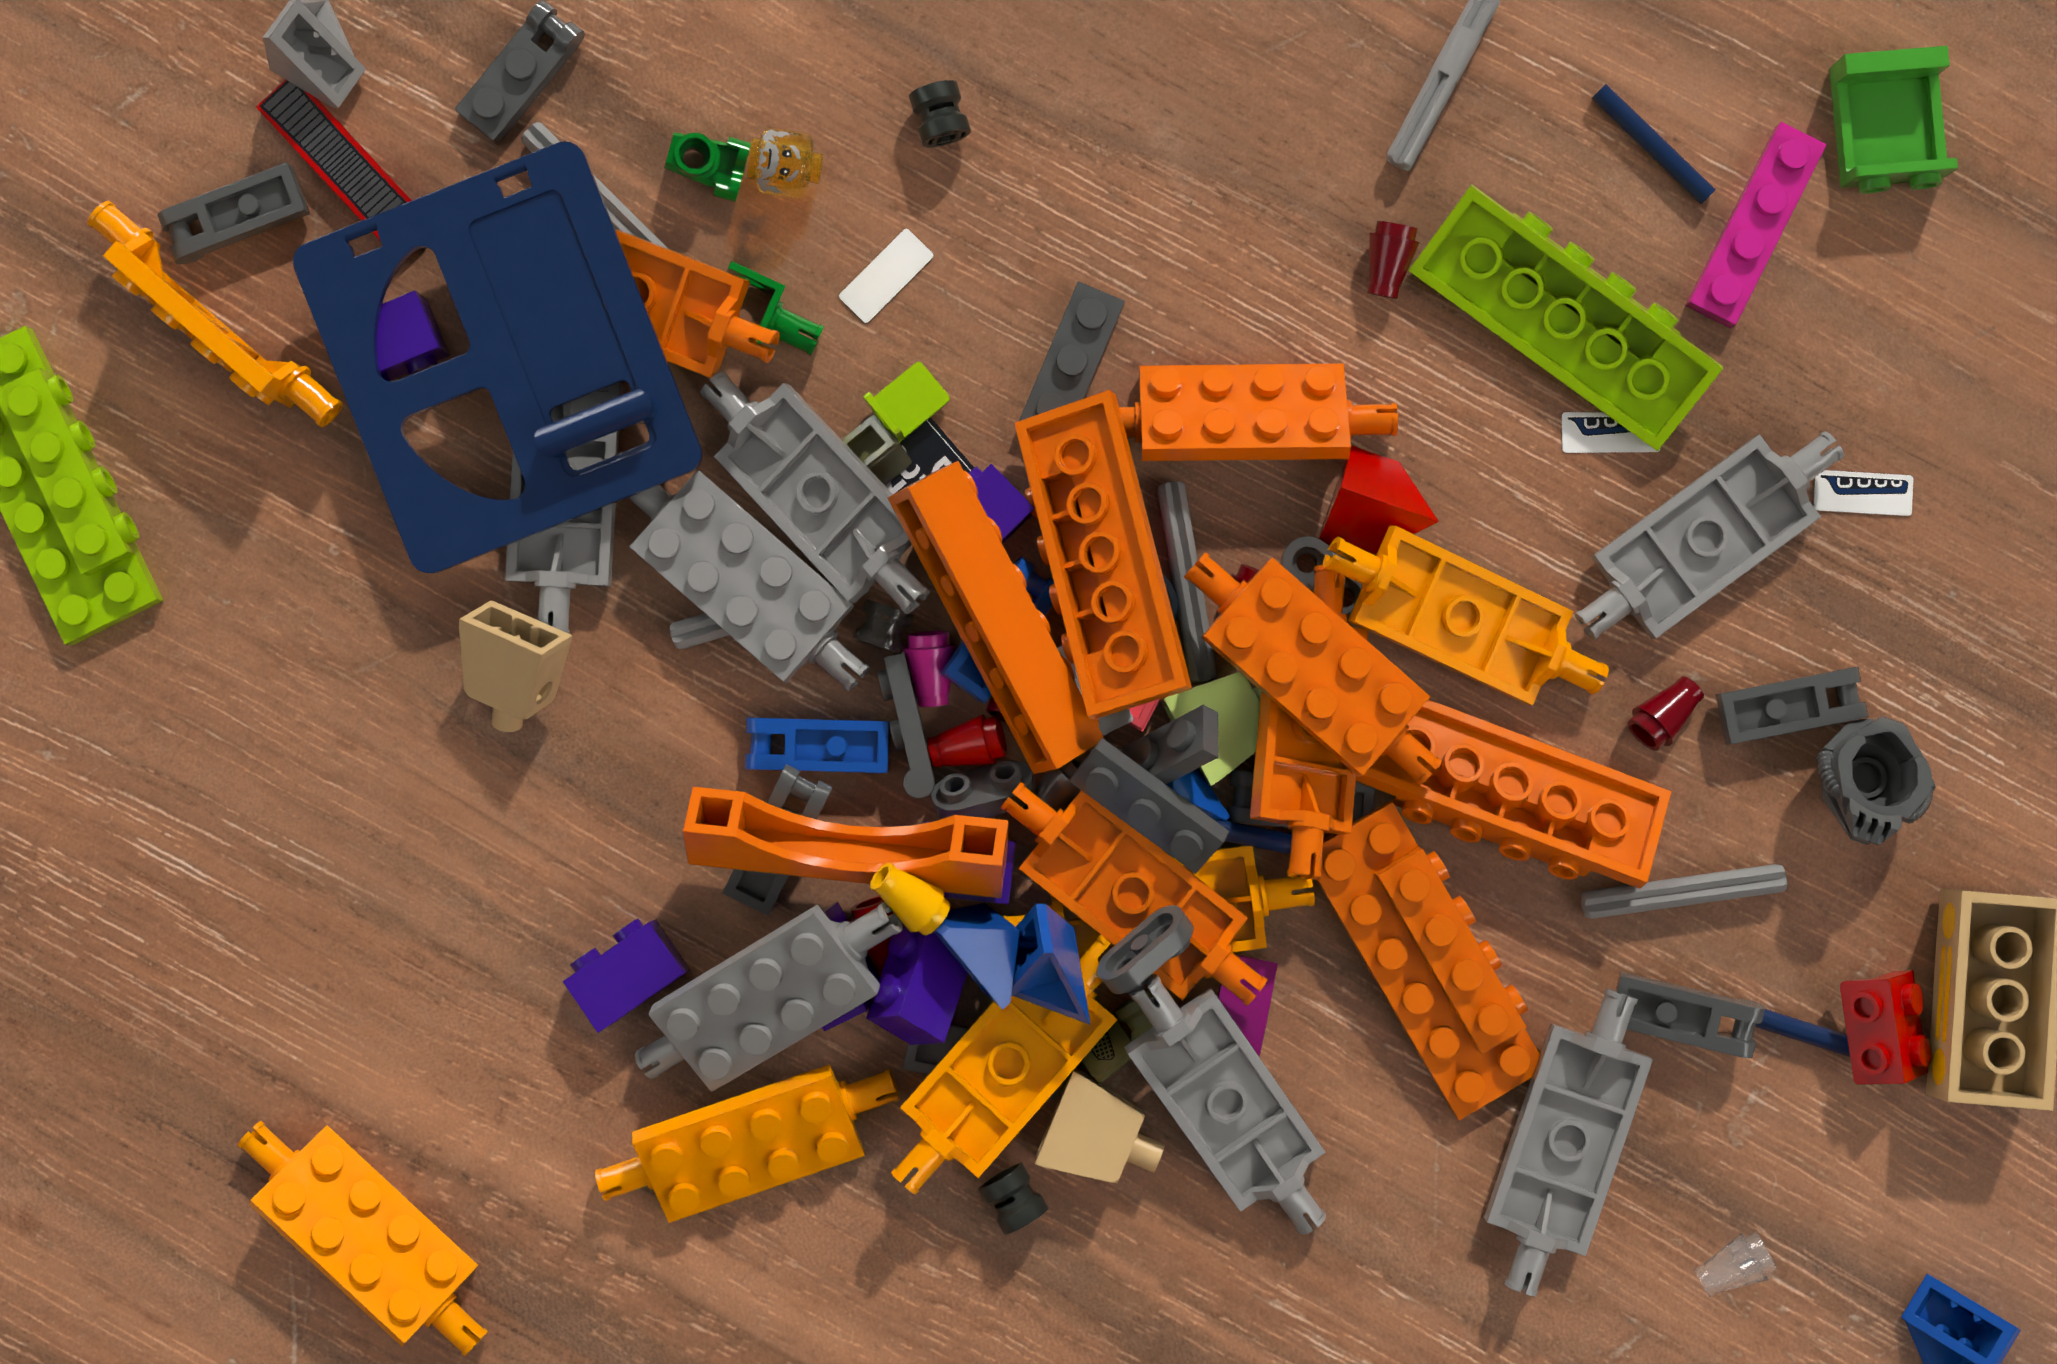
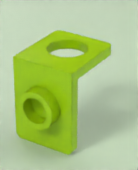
M922 362L914 363L874 397L870 392L863 396L867 406L899 443L950 401L947 392Z

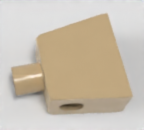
M492 600L459 619L464 691L468 697L493 707L491 724L495 729L503 732L520 730L523 726V719L530 718L552 703L556 697L572 643V635Z
M1075 1068L1069 1074L1036 1152L1035 1164L1049 1169L1117 1183L1126 1162L1154 1173L1163 1154L1165 1144L1138 1133L1145 1117L1143 1109L1103 1083L1098 1084L1092 1076L1081 1069Z

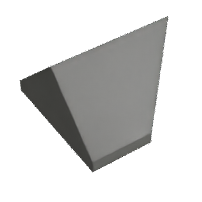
M289 0L263 36L269 70L334 108L340 107L366 70L355 58L329 0Z

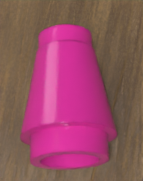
M924 631L908 634V646L904 647V652L915 693L918 697V706L935 707L949 704L950 680L940 674L954 653L955 644L949 643L948 631Z

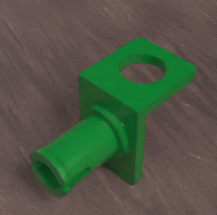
M731 261L726 272L750 281V286L772 295L759 325L778 331L780 333V341L798 348L811 356L817 341L799 332L817 340L824 326L782 308L783 302L779 300L785 285Z

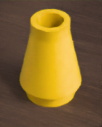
M891 863L881 866L870 882V888L880 895L910 932L918 931L922 935L931 934L943 923L949 912L950 903L944 898V891L941 888L899 870Z

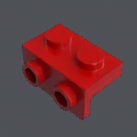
M1913 970L1893 971L1873 979L1846 980L1841 982L1840 992L1855 1084H1905L1927 1074L1931 1061V1046L1928 1038L1922 1033L1920 1014L1923 1011L1924 999L1920 986L1915 983Z

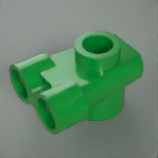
M674 132L664 169L715 189L713 196L735 202L751 143L730 136L728 142L709 139L700 133L683 134ZM694 150L702 155L703 164L700 167L690 168L685 164L683 157L688 151Z

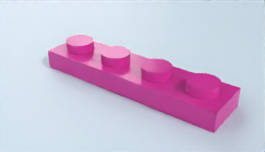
M1780 122L1774 128L1685 306L1728 328H1732L1737 324L1827 144L1783 122Z

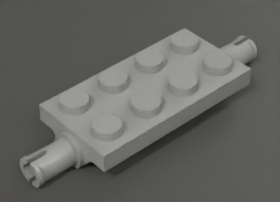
M725 372L715 374L710 379L715 387L712 389L708 384H705L700 394L729 422L727 428L730 431L728 442L714 456L718 462L848 602L856 603L874 583L878 582L905 614L915 610L920 605L916 599L920 598L924 601L930 591L900 562L902 554L912 544L887 497L893 494L791 385L783 383L768 399L760 403L758 401L751 402L729 379Z
M621 382L554 408L551 411L553 422L621 396L623 384ZM620 430L566 451L571 467L574 470H580L619 454ZM514 452L512 455L510 499L518 498L525 489V480ZM616 503L507 545L505 581L535 583V587L540 588L539 621L569 633L570 591L576 589V585L611 587Z
M1823 431L1817 438L1791 457L1786 455L1780 457L1770 449L1760 434L1753 437L1590 557L1610 583V590L1574 614L1579 625L1587 624L1599 615V619L1584 629L1591 639L1596 640L1610 627L1628 614H1631L1636 618L1650 639L1659 637L1821 518L1808 498L1807 489L1810 487L1809 481L1835 462L1844 458L1845 455L1841 446L1838 445L1834 449L1831 448L1820 456L1824 449L1836 441L1830 433Z
M699 470L694 473L677 494L671 495L659 485L628 497L652 518L650 524L629 547L785 684L807 662L819 664L843 685L847 692L851 691L858 682L843 669L844 666H848L860 678H863L869 671L870 666L868 664H864L836 639L838 633L835 630L854 607L853 604L848 602L842 594Z
M882 902L877 908L852 923L848 921H843L842 923L830 921L818 904L654 1003L648 1015L663 1032L664 1036L636 1051L635 1059L638 1067L642 1070L652 1064V1067L646 1070L644 1074L649 1079H655L662 1072L686 1060L711 1092L715 1091L876 996L880 984L867 967L865 961L867 950L892 935L900 933L903 928L902 922L895 913L887 917V913L892 910L885 902Z
M1151 974L1146 984L1154 995L1153 998L1148 996L1143 987L1137 991L1129 992V995L1136 1001L1153 1027L1124 1047L1127 1054L1240 1212L1257 1200L1270 1199L1272 1202L1280 1204L1299 1234L1305 1235L1312 1232L1313 1229L1308 1224L1303 1213H1308L1317 1228L1325 1221L1326 1214L1304 1186V1173L1310 1163L1326 1152L1211 987L1179 1008L1161 983L1159 976Z
M1605 988V995L1592 1032L1586 1031V1034H1582L1550 1023L1540 1052V1058L1534 1075L1531 1078L1484 1215L1487 1223L1505 1228L1517 1234L1516 1239L1520 1243L1508 1278H1506L1504 1284L1520 1293L1524 1289L1525 1294L1529 1296H1537V1289L1550 1253L1555 1254L1557 1249H1566L1586 1256L1653 1061L1649 1056L1626 1049V1045L1622 1043L1638 999L1623 993L1619 994L1617 991Z

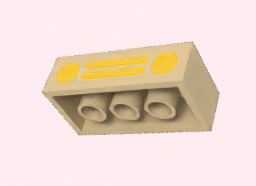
M1940 888L1929 1042L1931 1046V1061L1928 1066L1926 1095L1946 1102L2053 1111L2057 1062V898Z

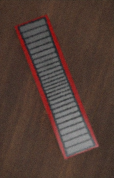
M284 80L256 106L260 113L361 221L412 201L318 98L291 82ZM378 230L372 232L380 241Z

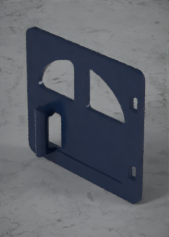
M566 141L555 143L304 243L296 250L293 257L295 273L409 559L417 570L430 574L442 572L689 474L700 465L702 448L586 155L576 144ZM528 171L527 174L532 187L505 197L497 182ZM378 230L382 246L356 256L349 241ZM428 248L434 252L468 336L470 347L463 355L400 380L386 381L380 374L377 354V333L382 303L389 284L402 263L416 250ZM621 381H627L631 387V392L553 422L551 411L558 406ZM479 389H487L491 394L524 477L525 489L523 493L516 499L495 500L472 494L454 485L429 466L412 447L404 434L406 421L416 414ZM636 423L646 425L649 441L645 444L580 470H574L571 467L566 451Z

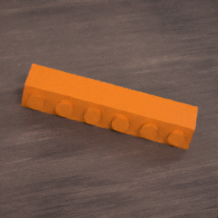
M956 461L887 497L1032 772L1036 774L1056 770L1097 745L1101 738L1105 739L1098 727L1099 719H1092L1087 716L1083 697L1074 681L1075 673L1071 664L1065 657L1060 655L1052 640L1049 622L1032 602L1026 590V579L1022 571L1011 562L1002 545V535L999 527L987 516L977 497L978 490L973 478L962 469L959 461Z

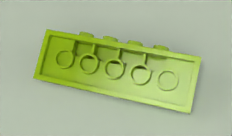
M1471 184L1408 271L1658 451L1720 374L1723 366L1682 337L1681 333L1673 328L1679 320L1664 307L1653 302L1650 308L1647 309L1632 298L1637 289L1624 278L1614 272H1611L1607 279L1590 268L1595 259L1573 242H1569L1564 249L1550 239L1548 236L1553 231V228L1541 218L1529 211L1524 218H1521L1516 213L1512 214Z
M23 326L0 337V511L64 645L73 646L164 600L135 542L140 538L138 529L126 512L121 513L113 496L118 493L116 483L105 467H99L91 449L96 447L95 440L88 427L81 420H76L69 405L74 402L69 386L60 375L54 374L34 330Z

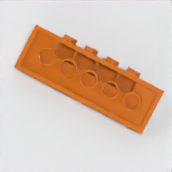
M1107 390L1015 422L1030 488L1025 490V497L1035 508L1031 514L1035 518L1038 517L1042 536L1037 538L1038 550L1045 565L1051 568L1054 584L1049 586L1050 598L1056 612L1063 616L1067 633L1061 636L1062 646L1068 661L1071 664H1075L1087 716L1097 719L1191 690L1189 674L1116 394L1111 390Z
M1429 699L1407 724L1409 726L1407 732L1433 755L1438 756L1442 760L1436 770L1433 768L1430 770L1432 775L1423 784H1417L1415 779L1387 754L1383 757L1380 756L1364 776L1358 777L1354 772H1351V774L1356 776L1357 782L1394 795L1392 802L1394 805L1402 808L1401 814L1409 821L1418 824H1429L1432 819L1451 826L1450 833L1459 840L1475 843L1483 838L1499 844V852L1509 859L1526 861L1529 857H1533L1549 863L1547 870L1552 875L1562 879L1572 880L1578 878V875L1585 877L1590 871H1594L1638 889H1641L1648 882L1672 792Z
M1387 801L1353 821L1351 833L1343 835L1331 834L1323 839L1321 879H1316L1454 1116L1460 1121L1532 1078L1540 1058V1053L1525 1029L1527 1026L1520 1016L1528 1011L1525 1002L1512 984L1505 988L1494 972L1502 967L1497 954L1487 940L1478 944L1469 929V926L1476 922L1472 911L1460 895L1452 899L1443 884V881L1450 878L1444 863L1435 851L1426 855L1424 850L1418 846L1394 803Z

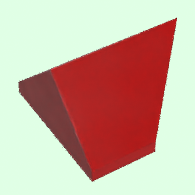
M1351 445L1349 459L1345 460L1318 539L1330 546L1336 537H1341L1346 542L1371 554H1375L1378 552L1389 526H1397L1412 534H1416L1438 523L1439 520L1400 462Z

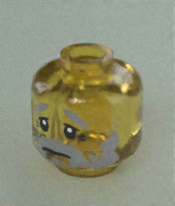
M768 127L762 132L760 138L752 137L747 179L755 180V186L759 193L801 199L806 195L809 183H820L823 153L813 152L814 141L811 135L806 132Z

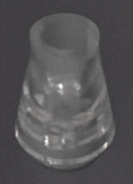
M1756 1231L1746 1237L1742 1232L1707 1262L1694 1270L1708 1296L1712 1297L1720 1292L1769 1280L1767 1275L1778 1268Z

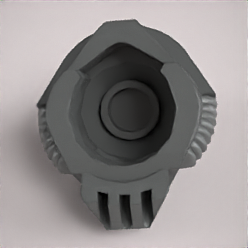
M1880 716L1876 719L1855 720L1844 726L1815 757L1818 760L1817 765L1821 778L1822 799L1851 840L1866 845L1870 843L1880 845L1901 828L1902 822L1910 824L1921 818L1932 802L1933 791L1936 786L1932 779L1929 764L1915 744L1908 728L1899 721L1885 716Z

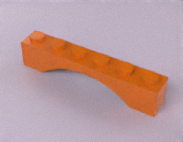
M693 786L684 823L683 836L688 864L870 884L877 870L884 864L891 863L899 870L937 886L947 893L1001 898L1008 851V820L953 815L937 821L911 826H851L794 814L765 803L746 792Z

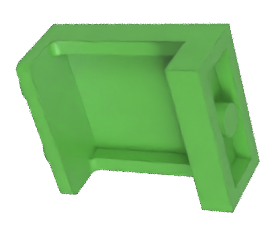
M1948 46L1844 54L1829 68L1841 188L1859 187L1860 194L1884 192L1891 189V184L1909 183L1912 190L1929 189L1942 185V179L1958 169L1957 158H1947L1939 74L1950 66Z

